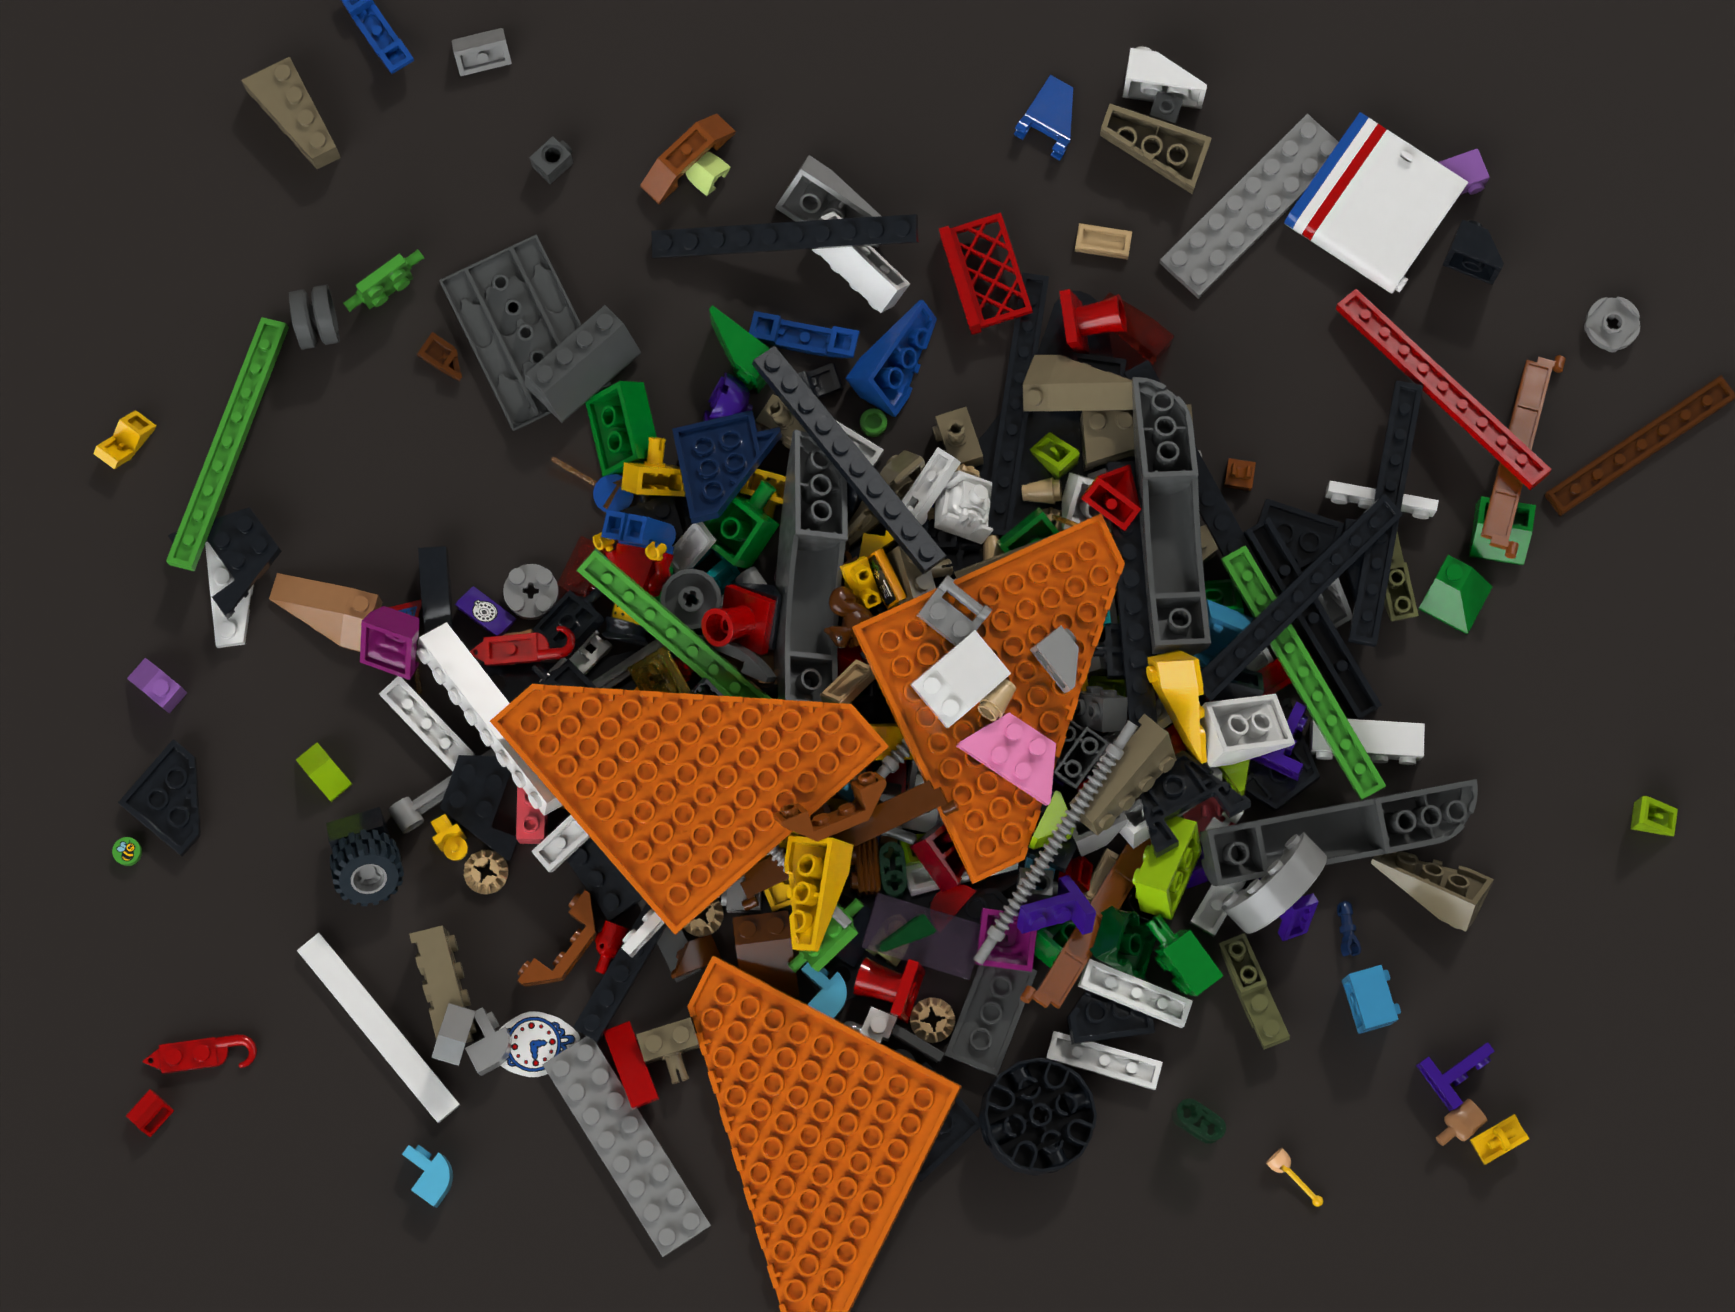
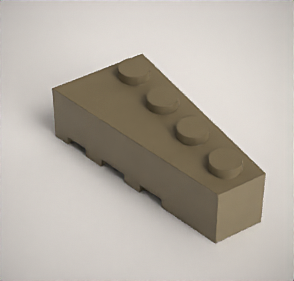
M290 57L241 80L249 95L257 101L267 115L274 120L278 127L292 140L295 146L316 169L341 158Z
M1109 104L1100 131L1101 137L1193 195L1211 143V137L1113 104Z
M1188 404L1186 406L1192 417V407L1191 404ZM1133 410L1082 411L1079 420L1084 472L1107 464V462H1116L1123 458L1135 456Z
M1146 714L1139 719L1138 722L1141 726L1125 745L1122 758L1120 760L1116 759V766L1110 768L1112 773H1107L1106 777L1108 779L1102 780L1103 787L1099 786L1097 788L1099 793L1093 794V801L1089 800L1088 804L1090 807H1085V814H1080L1079 816L1081 818L1080 822L1097 836L1103 830L1109 829L1115 822V819L1123 811L1129 810L1133 806L1135 799L1143 792L1150 790L1155 780L1163 772H1168L1177 760L1169 733ZM1073 798L1070 803L1074 804L1076 800Z
M443 925L409 934L411 943H415L419 953H416L415 959L421 975H424L425 978L422 981L426 1000L431 1004L429 1013L436 1040L448 1004L451 1003L464 1008L471 1005L468 990H462L460 979L465 978L461 962L456 963L454 952L458 951L455 935H450ZM473 1019L466 1043L474 1041L473 1034L477 1033L475 1019Z

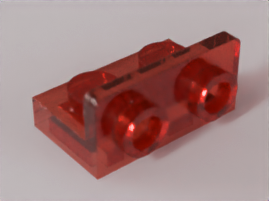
M580 536L557 583L558 587L567 591L571 590L574 594L584 598L595 586L583 577L577 569L596 548L592 540ZM605 549L599 550L603 555L606 556L604 552Z

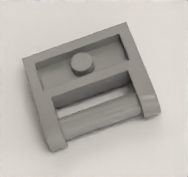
M947 575L916 616L956 646L974 630L977 631L992 609L987 605L982 606L955 585L953 583L954 579ZM948 592L976 614L975 618L971 621L942 598L944 593Z

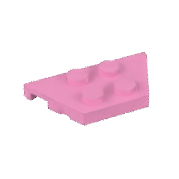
M1010 712L958 742L956 747L1045 806L1050 804L1056 743Z

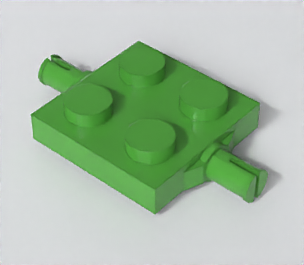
M418 249L406 258H403L399 253L356 284V294L343 302L344 306L351 312L361 303H365L369 310L374 306L379 307L388 300L389 295L396 290L401 291L410 284V280L413 279L410 272L411 267L424 259V256Z
M855 898L845 909L837 902V906L851 919L852 924H849L844 929L832 917L819 951L799 950V954L788 963L795 973L807 961L814 970L819 972L858 934L853 926L852 917L864 907L859 899Z

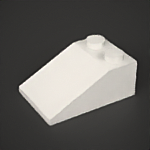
M1148 47L1130 48L1122 97L1154 102L1157 92L1160 91L1183 99L1182 106L1202 109L1207 84Z
M974 630L910 685L946 728H949L1006 679L1011 672L977 631Z
M1276 694L1205 702L1202 705L1205 717L1200 719V725H1202L1206 734V753L1209 768L1240 763L1292 746L1295 743Z

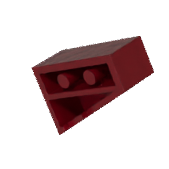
M941 820L919 838L915 844H912L910 848L940 890L944 892L959 885L965 867L943 820Z

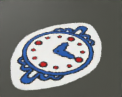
M536 1011L522 1013L500 1028L506 1027L510 1032L512 1040L510 1054L500 1066L510 1072L526 1077L544 1076L548 1073L542 1064L580 1041V1036L573 1027L553 1015Z

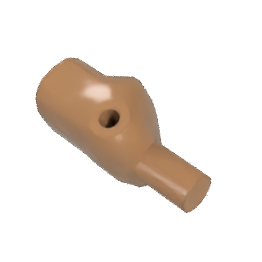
M1467 1099L1444 1117L1448 1128L1436 1137V1140L1442 1146L1455 1136L1465 1142L1481 1126L1488 1122L1487 1118L1471 1099Z

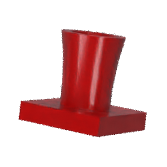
M1070 289L1059 291L1066 341L1076 353L1090 354L1088 335L1127 331L1125 309L1119 294L1083 306L1082 302Z
M733 584L727 585L725 587L722 608H712L704 614L701 622L702 633L705 639L716 647H722L734 641L752 652L760 655L766 654L769 648L776 600Z
M866 957L856 977L854 995L872 997L893 1003L890 1013L897 1017V1021L908 1024L926 970L919 962L908 959L904 973H900Z

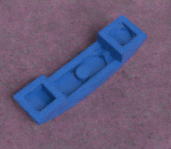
M341 0L372 49L391 74L415 61L373 0Z
M754 311L749 330L751 335L768 345L806 354L836 358H854L860 334L858 330L833 326L832 329L783 320L781 316Z

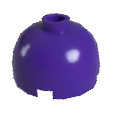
M725 372L724 377L721 376L708 402H711L710 407L712 409L710 412L705 410L703 421L752 410L753 405L749 404V389L744 382Z

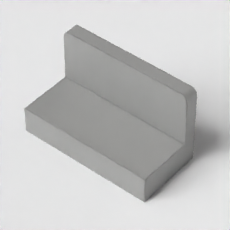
M503 28L451 41L460 76L512 64Z

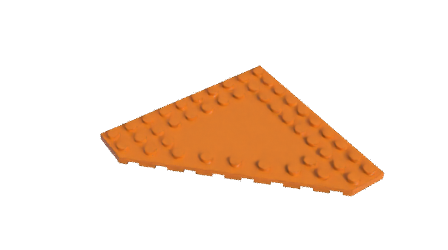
M1098 514L964 575L953 582L982 606L987 605L992 609L991 613L977 629V633L1011 672L1006 679L1016 686V691L1003 716L1010 712L1056 743L1054 768L1060 757L1070 721L1073 719L1079 701L1078 698L1091 665L1094 650L1098 645L1107 612L1112 604L1116 586L1125 565L1102 514ZM934 589L853 626L852 629L924 782L930 780L934 790L941 787L947 801L955 800L959 810L947 816L944 815L941 806L937 810L972 884L1025 859L1032 833L1035 831L1041 813L1042 803L956 747L958 742L994 722L981 715L977 708L980 704L979 702L953 725L946 728L911 687L910 684L955 647L916 616L936 590ZM948 592L944 593L942 596L944 600L971 621L975 618L976 614ZM1061 625L1064 629L1067 628L1074 634L1077 640L1075 643L1079 647L1076 684L1072 690L1065 694L1030 651L1033 646Z
M531 684L490 720L492 725L675 935L793 832L779 824L774 819L773 813L780 811L781 807L787 804L799 803L808 811L809 817H811L889 748L887 743L852 704Z
M712 956L687 1007L695 1025L702 1056H704L711 1086L717 1097L725 1132L728 1133L732 1146L731 1151L736 1168L743 1182L747 1204L754 1218L758 1240L765 1254L773 1289L775 1288L780 1303V1312H850L962 1086L732 964Z

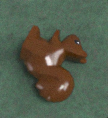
M846 586L835 588L829 597L831 611L843 617L841 626H830L824 629V632L830 636L833 643L841 649L847 645L850 648L857 647L859 642L852 627L874 617L868 608L857 603V595L853 593L852 589L846 588Z

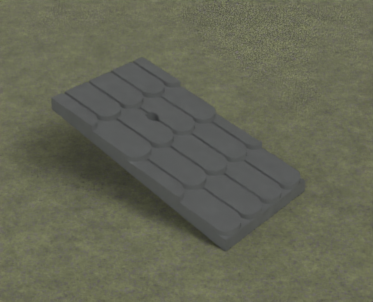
M537 234L439 279L513 431L551 414L543 403L524 385L525 374L582 325ZM511 302L517 304L515 312L508 310V305ZM608 382L603 388L612 385L611 382Z

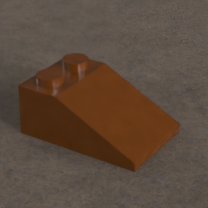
M789 911L732 917L739 969L794 998L800 997L797 972L795 973L788 965L795 958V953L792 949Z

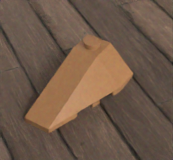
M280 573L276 575L269 597L272 602L296 618H299L335 644L360 652L362 620L371 611L380 608L383 603L377 594Z

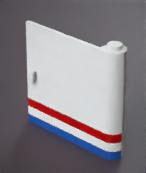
M1359 112L1292 208L1284 224L1389 293L1393 294L1395 290L1400 293L1409 280L1405 277L1408 269L1460 196L1468 181Z

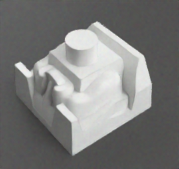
M962 471L954 472L935 501L934 528L982 544L993 532V528L988 527L992 482Z

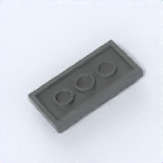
M979 965L944 1056L997 1077L1025 1005L1020 996L1027 985L1032 986L1037 970L1032 969V972Z

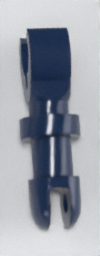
M1343 901L1337 905V914L1341 919L1342 925L1339 927V931L1343 933L1341 953L1343 956L1350 954L1356 956L1361 953V946L1354 935V932L1357 930L1356 925L1352 923L1351 915H1353V908L1350 902Z

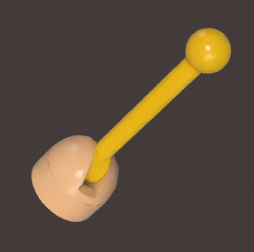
M1283 1148L1276 1151L1266 1164L1277 1173L1286 1172L1312 1199L1314 1206H1322L1323 1198L1319 1195L1316 1196L1290 1169L1291 1158Z

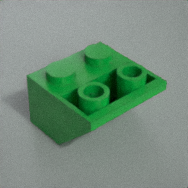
M1481 496L1475 506L1469 557L1524 565L1533 532L1536 505L1518 502L1509 541L1517 542L1519 546L1516 558L1510 559L1505 556L1506 550L1490 546L1491 539L1481 537L1490 501L1489 497Z

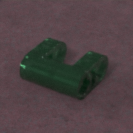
M888 842L879 851L881 888L886 900L899 902L907 893L905 854L903 848L898 843ZM894 848L895 870L890 871L889 858H884L883 855L888 854V849ZM892 882H896L898 890L893 891Z
M1194 1099L1182 1100L1173 1109L1172 1119L1174 1123L1202 1143H1215L1226 1132L1225 1121ZM1185 1109H1190V1110H1191V1112H1190V1114H1189V1115H1190L1189 1118H1184V1117H1183V1115H1184V1111H1183V1110H1185ZM1202 1116L1204 1119L1200 1121V1126H1194ZM1210 1124L1215 1126L1213 1129L1215 1133L1212 1135L1207 1134V1126Z

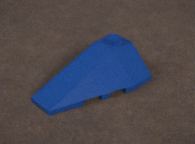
M919 300L864 353L845 378L860 398L892 417L897 416L910 397L913 389L910 387L913 375L919 372L921 366L918 364L921 352L927 348L937 318L924 300Z

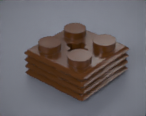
M875 837L854 847L852 851L850 865H854L855 872H851L850 889L851 893H856L858 899L861 897L865 899L867 896L870 899L872 896L877 898L881 890L878 838Z

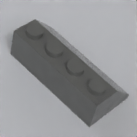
M604 305L525 374L524 385L563 423L641 354V351L624 323Z

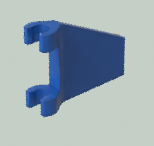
M1050 75L1025 115L1017 123L1014 135L1023 140L1030 127L1056 140L1051 156L1060 161L1070 144L1073 87Z

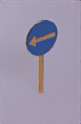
M556 457L551 458V461L595 486L593 498L597 507L606 513L607 510L620 512V510L629 508L632 504L634 494L621 490V475H606L597 482Z

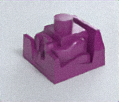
M386 606L371 611L361 623L360 663L410 680L419 666V662L416 661L419 618Z
M986 908L981 910L977 952L988 936L987 931L990 926H995L994 920L1000 919L999 912L1003 913L1004 911ZM1014 916V923H1009L1010 929L1004 931L1006 934L1002 942H997L983 963V966L1032 972L1037 930L1022 934L1017 928L1018 916Z

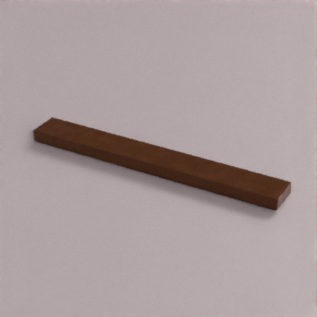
M1720 375L1547 491L1544 496L1561 517L1735 400V392L1723 376Z

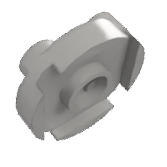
M1601 298L1588 311L1584 330L1596 346L1608 352H1616L1628 347L1637 338L1641 327L1639 311L1633 303L1625 298ZM1616 318L1619 321L1617 323L1619 329H1610L1607 326L1608 322L1606 319L1613 320Z
M526 564L510 571L504 583L503 595L506 604L517 616L527 620H535L544 617L556 605L559 598V587L550 570L537 564ZM529 585H534L535 589H539V593L534 594L532 599H529L528 595L524 593V590L528 589Z

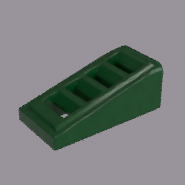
M918 914L879 942L875 948L878 952H887L930 936L937 931L925 914Z

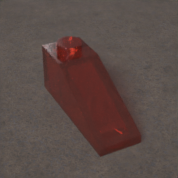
M1109 292L1103 300L1115 295ZM1122 300L1127 320V331L1115 333L1154 365L1171 346L1174 335L1153 318Z

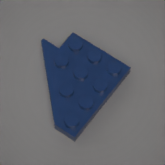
M750 410L672 429L692 524L716 519L723 514L782 437L780 427L757 432L753 411Z

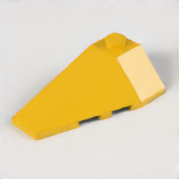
M1180 650L1147 657L1149 664L1146 667L1147 678L1152 683L1186 749L1197 761L1206 763V734L1204 728L1200 725V719L1205 717V711L1200 705L1198 697L1204 695L1199 659Z
M788 836L784 869L785 873L789 875L790 888L786 890L787 898L791 899L792 906L789 920L793 950L819 951L849 874L853 851L852 844L829 837L815 841L804 836Z

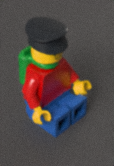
M607 510L602 532L593 536L595 547L598 550L605 549L606 557L661 603L660 597L663 585L673 575L674 568L670 567L674 556V547L672 545L676 538L674 526L645 516ZM614 603L612 616L605 617L607 626L602 635L616 641L637 646H647L646 635L648 631Z

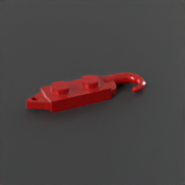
M557 626L556 630L563 632L567 636V642L561 648L550 649L547 638L540 633L483 637L484 641L469 652L473 657L483 661L486 666L541 662V660L567 657L575 647V637L569 628Z
M246 1035L212 1037L159 1045V1049L144 1059L143 1063L161 1070L163 1074L216 1067L224 1064L227 1060L229 1047L242 1045L249 1051L247 1059L239 1063V1067L243 1068L253 1063L256 1058L257 1049L253 1040Z

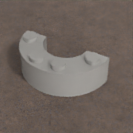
M1305 832L1300 836L1295 834L1286 842V848L1283 850L1280 860H1276L1268 867V873L1261 880L1255 879L1245 890L1241 889L1237 893L1234 891L1224 899V905L1221 908L1245 933L1256 932L1281 916L1310 888L1322 872L1327 862V855Z

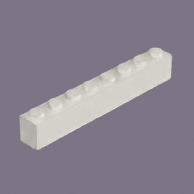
M446 622L419 637L418 658L423 664H427L431 668L436 682L444 685L451 701L461 707L467 722L478 729L483 743L486 746H491L496 753V758L500 765L508 768L514 783L519 788L525 790L531 805L535 809H539L544 816L561 807L562 804L490 722L492 718L510 703Z

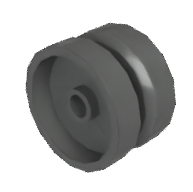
M328 284L313 287L311 291L312 304L304 289L290 291L291 320L301 350L316 347L318 343L317 329L325 345L339 343V326Z
M693 568L680 570L670 576L663 585L660 597L661 604L692 631L701 629L702 618L708 610L721 608L722 605L721 591L714 578L704 571ZM689 595L696 596L697 602L695 605L687 604L686 598Z

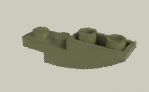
M1398 533L1396 535L1384 602L1391 622L1419 616L1407 562H1404Z
M1245 933L1219 943L1233 985L1263 1050L1290 1040V1035L1267 987L1265 976Z

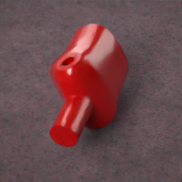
M605 920L602 930L595 936L596 949L601 955L595 969L596 972L605 974L611 959H614L623 944L622 940L627 935V928Z

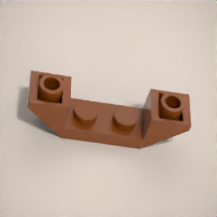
M718 114L697 121L657 158L640 184V187L660 205L678 188L677 180L712 147L716 151L719 150L736 134V131Z
M865 772L860 774L857 780L850 782L855 803L842 804L838 810L831 813L818 814L813 817V820H810L808 811L799 803H791L781 807L780 811L773 813V817L783 827L812 840L820 841L868 821L887 783L885 778L877 772Z
M584 890L582 894L577 893L568 905L571 908L568 912L570 916L583 924L585 928L583 930L579 928L569 941L572 945L566 953L562 951L553 962L555 966L553 971L535 958L531 963L526 961L518 972L520 978L517 981L521 985L527 987L564 981L594 941L597 929L592 896L588 891Z

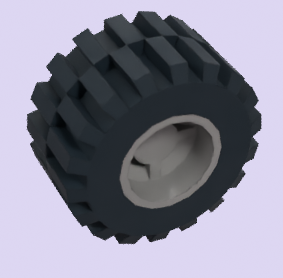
M363 829L358 834L351 832L348 834L349 837L347 839L342 837L338 841L339 846L334 845L332 849L333 854L330 855L329 859L336 892L340 893L343 900L349 899L350 904L353 905L359 902L361 906H367L368 903H373L374 906L379 904V901L382 899L384 901L389 900L390 894L395 895L398 892V886L402 885V876H404L400 852L396 842L393 839H389V836L384 832L379 835L378 830L373 829L371 832H366V829Z

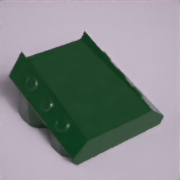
M1110 906L1101 912L1103 917L1094 946L1089 950L1095 958L1121 972L1143 980L1156 937L1149 927L1146 926V922L1140 921L1139 915L1135 911L1119 910Z

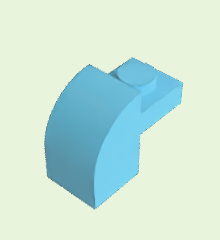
M807 962L801 969L802 973L821 989L807 1005L836 1019L844 1009L847 1000V989L844 979L836 972L829 980L827 976L830 973L824 967L817 972Z
M408 1145L402 1155L424 1170L411 1190L437 1208L452 1186V1167L441 1153L438 1152L431 1161L429 1158L432 1154L420 1145L416 1148Z

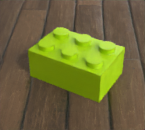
M1178 816L1168 820L1166 824L1178 839L1179 846L1156 858L1152 844L1151 846L1147 845L1143 854L1144 862L1141 868L1135 870L1132 881L1136 888L1135 898L1138 899L1140 911L1152 915L1160 913L1162 918L1172 920L1202 852L1197 822Z

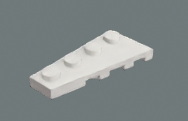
M206 542L216 647L245 645L250 614L249 606L254 584L249 589L248 596L242 598L235 607L234 614L227 619L212 596L232 583L234 577L211 545Z

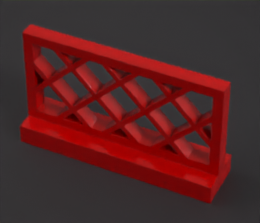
M1001 212L953 228H949V225L939 228L942 244L971 335L982 332L981 329L1033 313ZM998 222L1000 231L996 239L983 233L988 224ZM969 231L976 236L970 247L959 242L957 234ZM1002 236H1003V239H1004V242H1005V243H1003V242L1000 241V239H1001ZM980 237L993 243L987 255L974 249ZM997 245L1008 251L1004 263L991 258ZM962 249L967 251L965 256L963 255ZM971 253L984 259L978 271L967 267L966 262ZM1009 261H1011L1012 267L1008 266ZM987 262L1000 267L995 279L982 274ZM1004 270L1016 276V280L1011 288L998 282ZM970 274L974 275L973 280H971ZM979 278L991 283L985 296L974 290V286ZM1017 285L1019 286L1020 292L1015 290ZM996 286L1008 292L1002 304L989 298ZM1012 294L1023 299L1024 308L1013 310L1006 306ZM977 298L983 300L980 305ZM986 303L1000 308L995 317L984 320L982 310Z

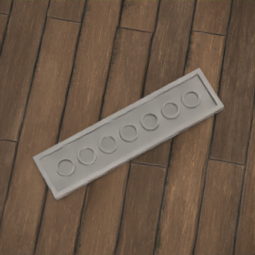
M1306 114L1160 259L1159 263L1199 299L1302 196L1339 142L1309 114Z
M586 1036L542 1064L662 1257L711 1227L639 1110L631 1108L622 1083L593 1039Z

